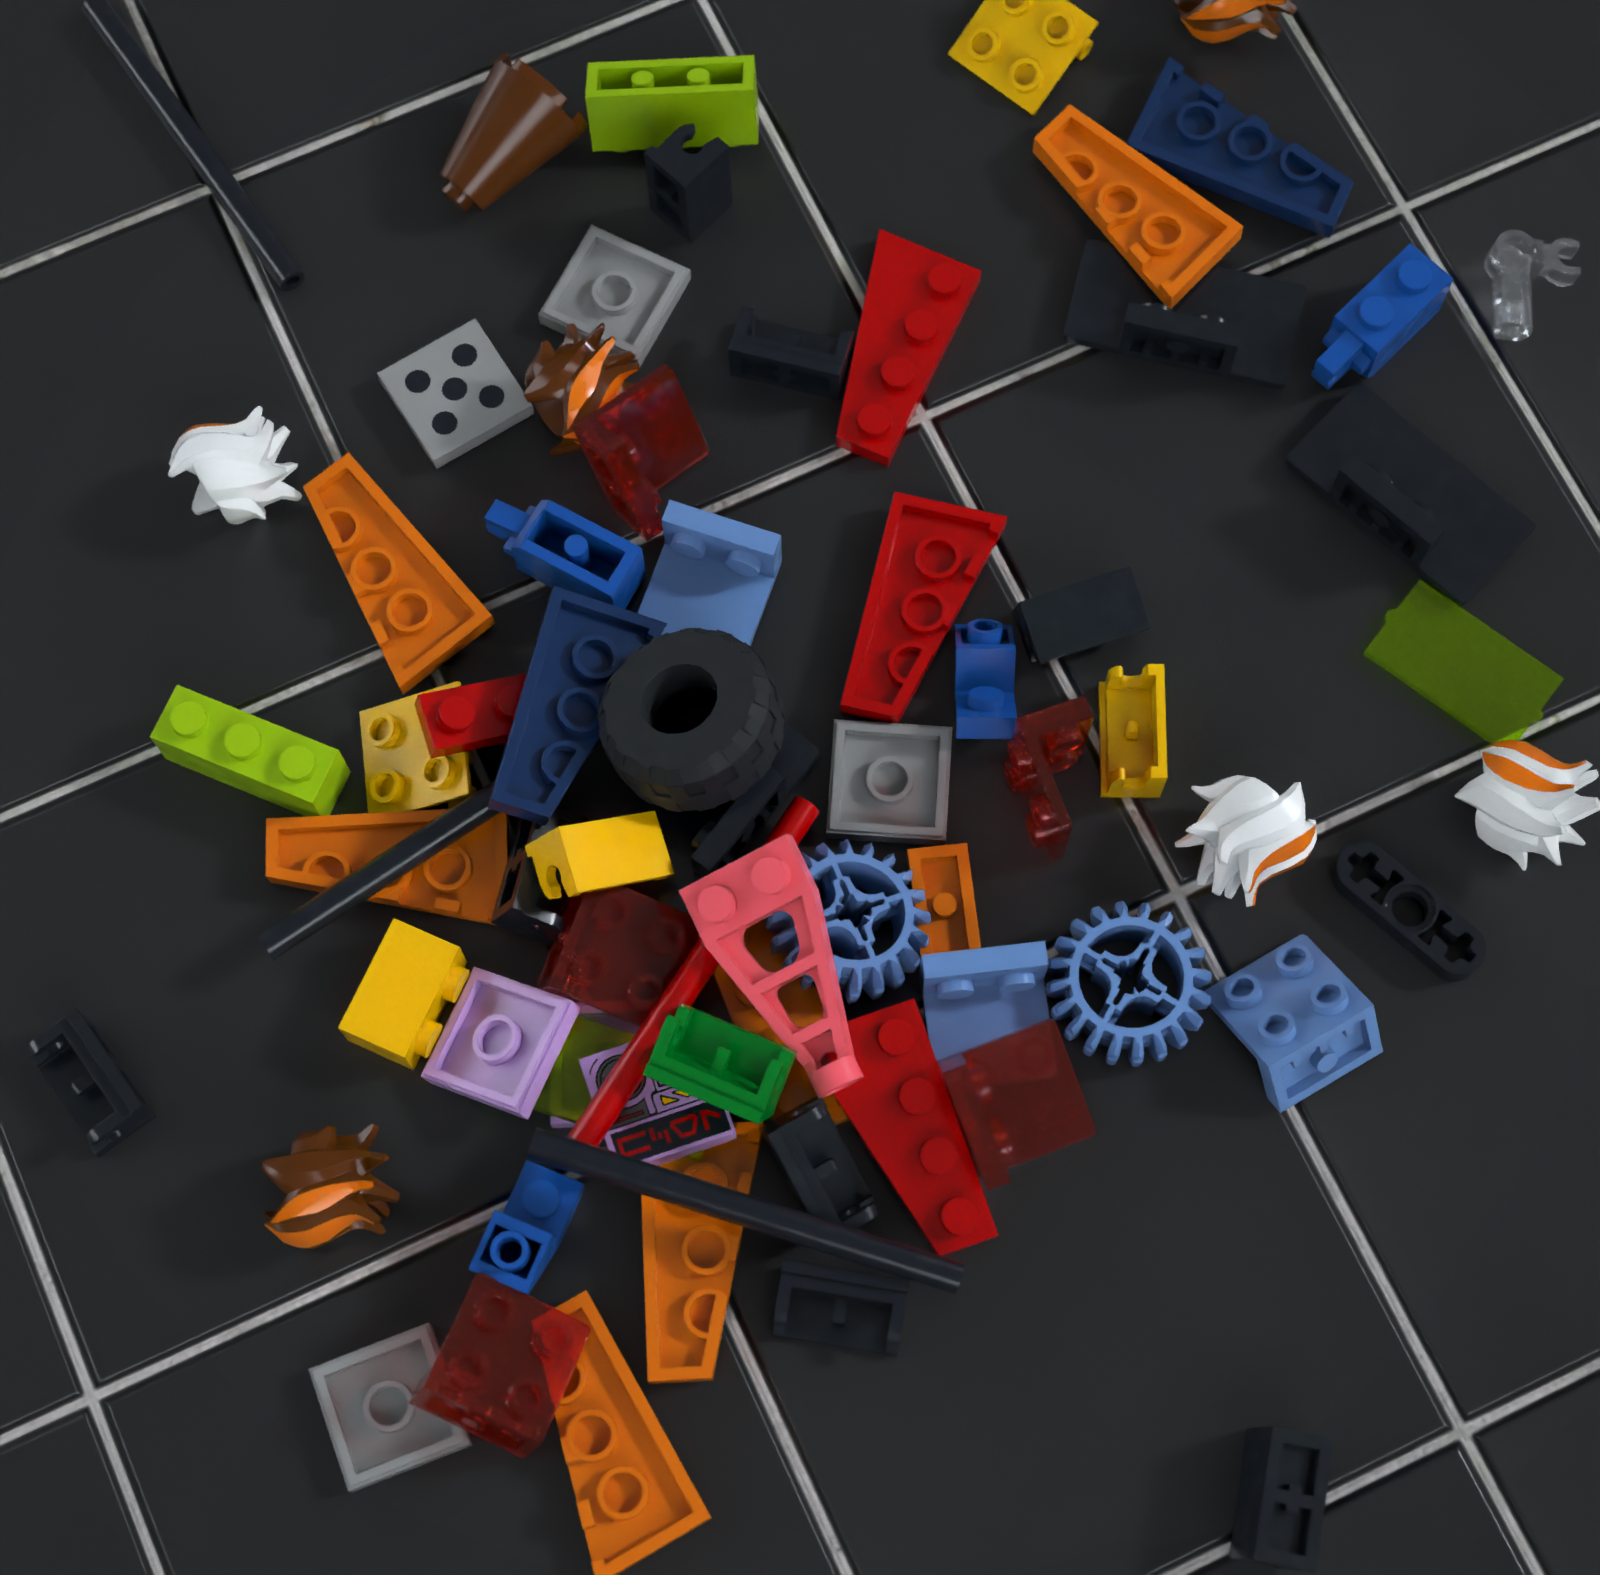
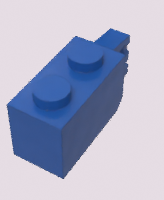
M1410 243L1334 316L1330 329L1321 342L1328 349L1316 360L1314 364L1315 369L1311 372V376L1327 390L1350 369H1353L1359 375L1362 374L1366 378L1372 377L1439 312L1454 279Z
M496 499L484 517L488 532L506 542L503 547L504 552L514 558L517 570L551 588L557 586L626 609L646 577L641 547L551 500H541L537 507L530 505L527 511L523 512Z

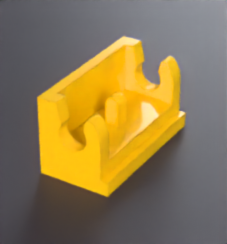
M1147 664L1142 669V674L1136 676L1123 675L1122 666L1112 667L1107 673L1105 682H1099L1100 797L1160 798L1168 778L1164 664Z
M655 810L560 826L525 845L527 856L533 859L542 891L550 900L561 898L562 896L561 887L556 878L557 868L561 875V883L568 897L654 879H666L675 874Z

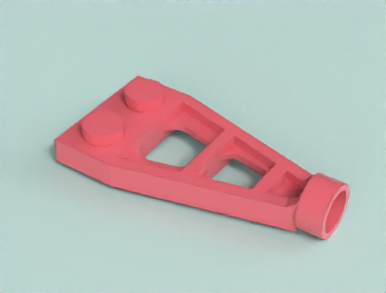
M784 834L678 890L704 946L788 1048L797 1051L796 1059L806 1070L818 1098L821 1099L836 1093L864 1078L854 1056L819 889L793 836ZM779 911H784L794 920L799 942V953L793 964L777 972H770L762 968L746 949L743 935L746 928ZM807 974L815 982L823 1006V1015L819 1021L801 1028L793 1023L779 1001L777 993L780 987ZM829 1052L836 1053L837 1060L822 1066L821 1060L824 1055Z

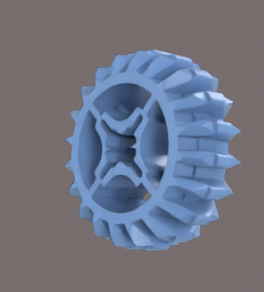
M848 839L840 842L836 855L824 842L816 847L813 858L802 852L801 854L818 889L822 887L825 895L822 905L824 907L831 949L836 950L843 956L841 958L833 955L840 989H843L844 996L849 1005L858 1000L861 989L874 1001L880 998L884 992V984L893 990L899 988L905 980L904 972L913 973L917 969L921 961L917 954L919 949L926 948L929 943V936L917 928V925L930 924L931 913L914 907V904L926 899L925 890L907 888L913 879V870H905L898 874L892 870L896 861L894 853L885 856L882 862L872 858L874 854L872 842L864 845L860 854L853 853ZM855 887L861 888L869 892L871 895L862 893ZM779 911L767 917L765 927L766 930L777 933L770 943L771 953H789L782 964L783 969L793 964L797 959L799 942L794 920L788 913ZM839 915H842L844 920L840 921L838 918ZM891 920L893 944L887 951L875 956L872 948L875 941L873 931L879 930L883 922ZM857 922L859 924L858 927L854 928L853 923ZM807 974L803 975L800 982L802 990L812 987L814 983L813 978Z
M1124 901L1115 903L1113 919H1109L1106 912L1100 906L1092 908L1090 913L1092 927L1079 918L1074 919L1069 928L1074 939L1059 936L1054 948L1062 957L1050 958L1048 960L1047 972L1060 979H1055L1046 984V996L1065 999L1052 1007L1050 1014L1053 1020H1063L1072 1017L1073 1021L1065 1029L1064 1037L1071 1041L1076 1039L1082 1032L1086 1034L1088 1039L1084 1045L1083 1053L1087 1056L1095 1053L1098 1044L1109 1047L1105 1056L1106 1063L1109 1065L1116 1064L1121 1050H1128V1059L1132 1067L1141 1066L1144 1058V1047H1147L1149 1053L1157 1062L1164 1060L1167 1056L1165 1041L1172 1047L1181 1050L1188 1042L1186 1033L1182 1028L1198 1031L1203 1023V1019L1195 1010L1207 1009L1211 1002L1210 995L1197 989L1210 983L1212 979L1211 971L1192 968L1203 961L1206 955L1204 948L1194 947L1186 950L1184 946L1193 934L1190 927L1181 928L1177 933L1173 934L1168 930L1173 920L1171 912H1164L1159 922L1156 923L1148 919L1151 912L1148 903L1140 904L1136 917H1129L1128 907ZM1114 941L1140 943L1138 948L1127 956H1116L1107 951L1100 955L1093 951L1101 945ZM1157 953L1166 961L1173 973L1177 991L1176 999L1166 993L1167 987L1161 984L1152 972V962ZM1142 963L1136 977L1138 979L1136 987L1133 988L1131 994L1125 993L1118 1005H1114L1120 990L1118 989L1120 980H1123L1125 973L1132 974L1136 965ZM1079 967L1092 974L1090 981L1097 984L1105 995V1004L1099 1015L1090 1008L1082 994L1079 983ZM1138 1010L1150 1016L1156 1012L1165 1017L1157 1023L1140 1028H1127L1115 1025L1118 1019L1129 1011Z

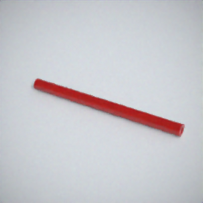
M795 796L762 846L784 834L792 835L798 846L819 815L817 807L810 801ZM701 937L567 1137L595 1146L600 1145L645 1077L643 1072L651 1058L667 1016L675 1017L679 1005L686 1004L692 1006L719 965L704 946Z

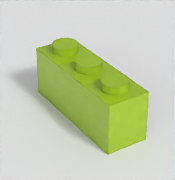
M754 55L588 63L585 101L593 152H627L630 150L648 149L651 145L657 148L675 130L686 124H694L696 133L691 140L683 144L682 149L687 147H703L704 144L716 137L720 138L729 147L758 144L759 104Z
M176 685L150 735V738L166 760L303 816L330 815L351 774L338 749L180 685Z

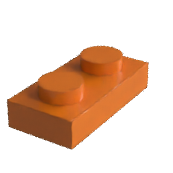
M967 843L907 849L908 870H913L910 888L925 890L926 896L925 900L914 904V907L931 913L930 924L917 925V928L929 936L928 946L919 949L920 960L921 955L981 948Z

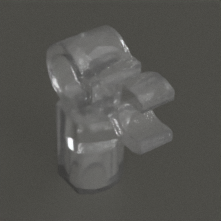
M1516 229L1507 230L1500 234L1486 255L1484 262L1486 272L1493 279L1491 283L1492 335L1495 339L1520 341L1532 334L1531 279L1544 276L1550 283L1557 286L1573 285L1581 274V268L1566 266L1561 263L1559 258L1572 259L1580 248L1579 241L1572 238H1561L1555 240L1552 244H1544V240L1532 239L1525 232Z

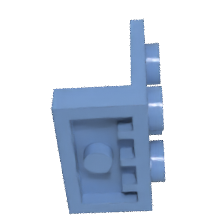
M669 500L661 520L665 544L641 602L638 614L667 623L661 635L684 630L685 628L701 627L702 629L721 630L730 633L743 643L746 642L751 646L782 564L781 535Z
M1301 934L1205 990L1211 996L1209 1004L1211 1009L1257 1059L1266 1096L1280 1113L1383 1052L1374 1004L1307 935Z
M1045 941L921 955L919 976L927 1035L947 1090L1055 1077L1057 1066L1044 983L1049 965Z

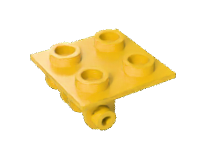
M984 0L948 52V55L1034 116L1073 59L1076 57L1079 60H1083L1088 55L1093 46V41L1089 39V36L1099 22L1068 0Z
M455 681L359 711L368 813L417 811L447 802L448 809H451L477 792L476 787L472 786L469 765L474 762L473 754L466 751L431 759L414 705L417 696L420 694L459 687L461 682Z

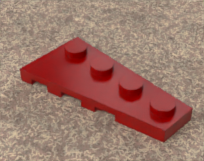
M879 229L836 434V446L883 466H889L980 283L981 270Z
M894 491L840 703V712L886 723L900 722L1007 525L1008 516Z
M915 998L847 1021L854 1056L864 1078L831 1095L852 1123L872 1158L876 1160L893 1186L894 1192L934 1253L944 1256L999 1236ZM829 1052L824 1055L821 1060L822 1066L837 1060L836 1053Z

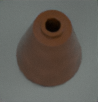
M504 51L495 60L439 173V176L446 183L440 191L464 212H467L471 206L483 211L578 139L589 125L580 112L571 120L561 109L568 99L525 62L517 59L512 65L509 53Z

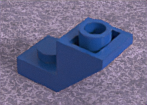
M975 619L968 624L954 625V715L956 739H1016L1017 712L1014 696L1016 645L1013 625H1003L1001 622L993 619Z
M526 1160L503 1213L494 1210L468 1270L529 1295L563 1240L585 1190L584 1184Z

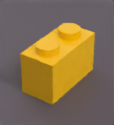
M393 918L338 1029L349 1042L414 1070L420 1056L428 1058L431 1055L442 1032V1024L437 1022L447 1002H457L469 977L470 971L465 968L467 960L461 948Z

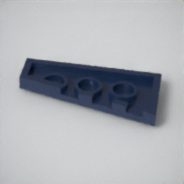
M1168 57L1127 144L1172 176L1330 238L1351 193L1354 181L1298 143L1287 144L1269 131L1270 124L1253 113L1250 117L1246 116L1224 101L1226 96L1224 93L1208 82L1204 86L1200 85L1184 74L1185 67Z
M553 586L487 808L540 825H547L599 738L600 728L597 719L599 703L602 701L605 686L611 675L615 673L624 662V659L635 649L641 648L649 643L651 639L660 636L667 623Z

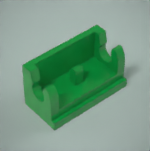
M682 1004L679 1005L675 1017L667 1016L643 1075L759 1124L774 1115L797 1051L691 1006Z

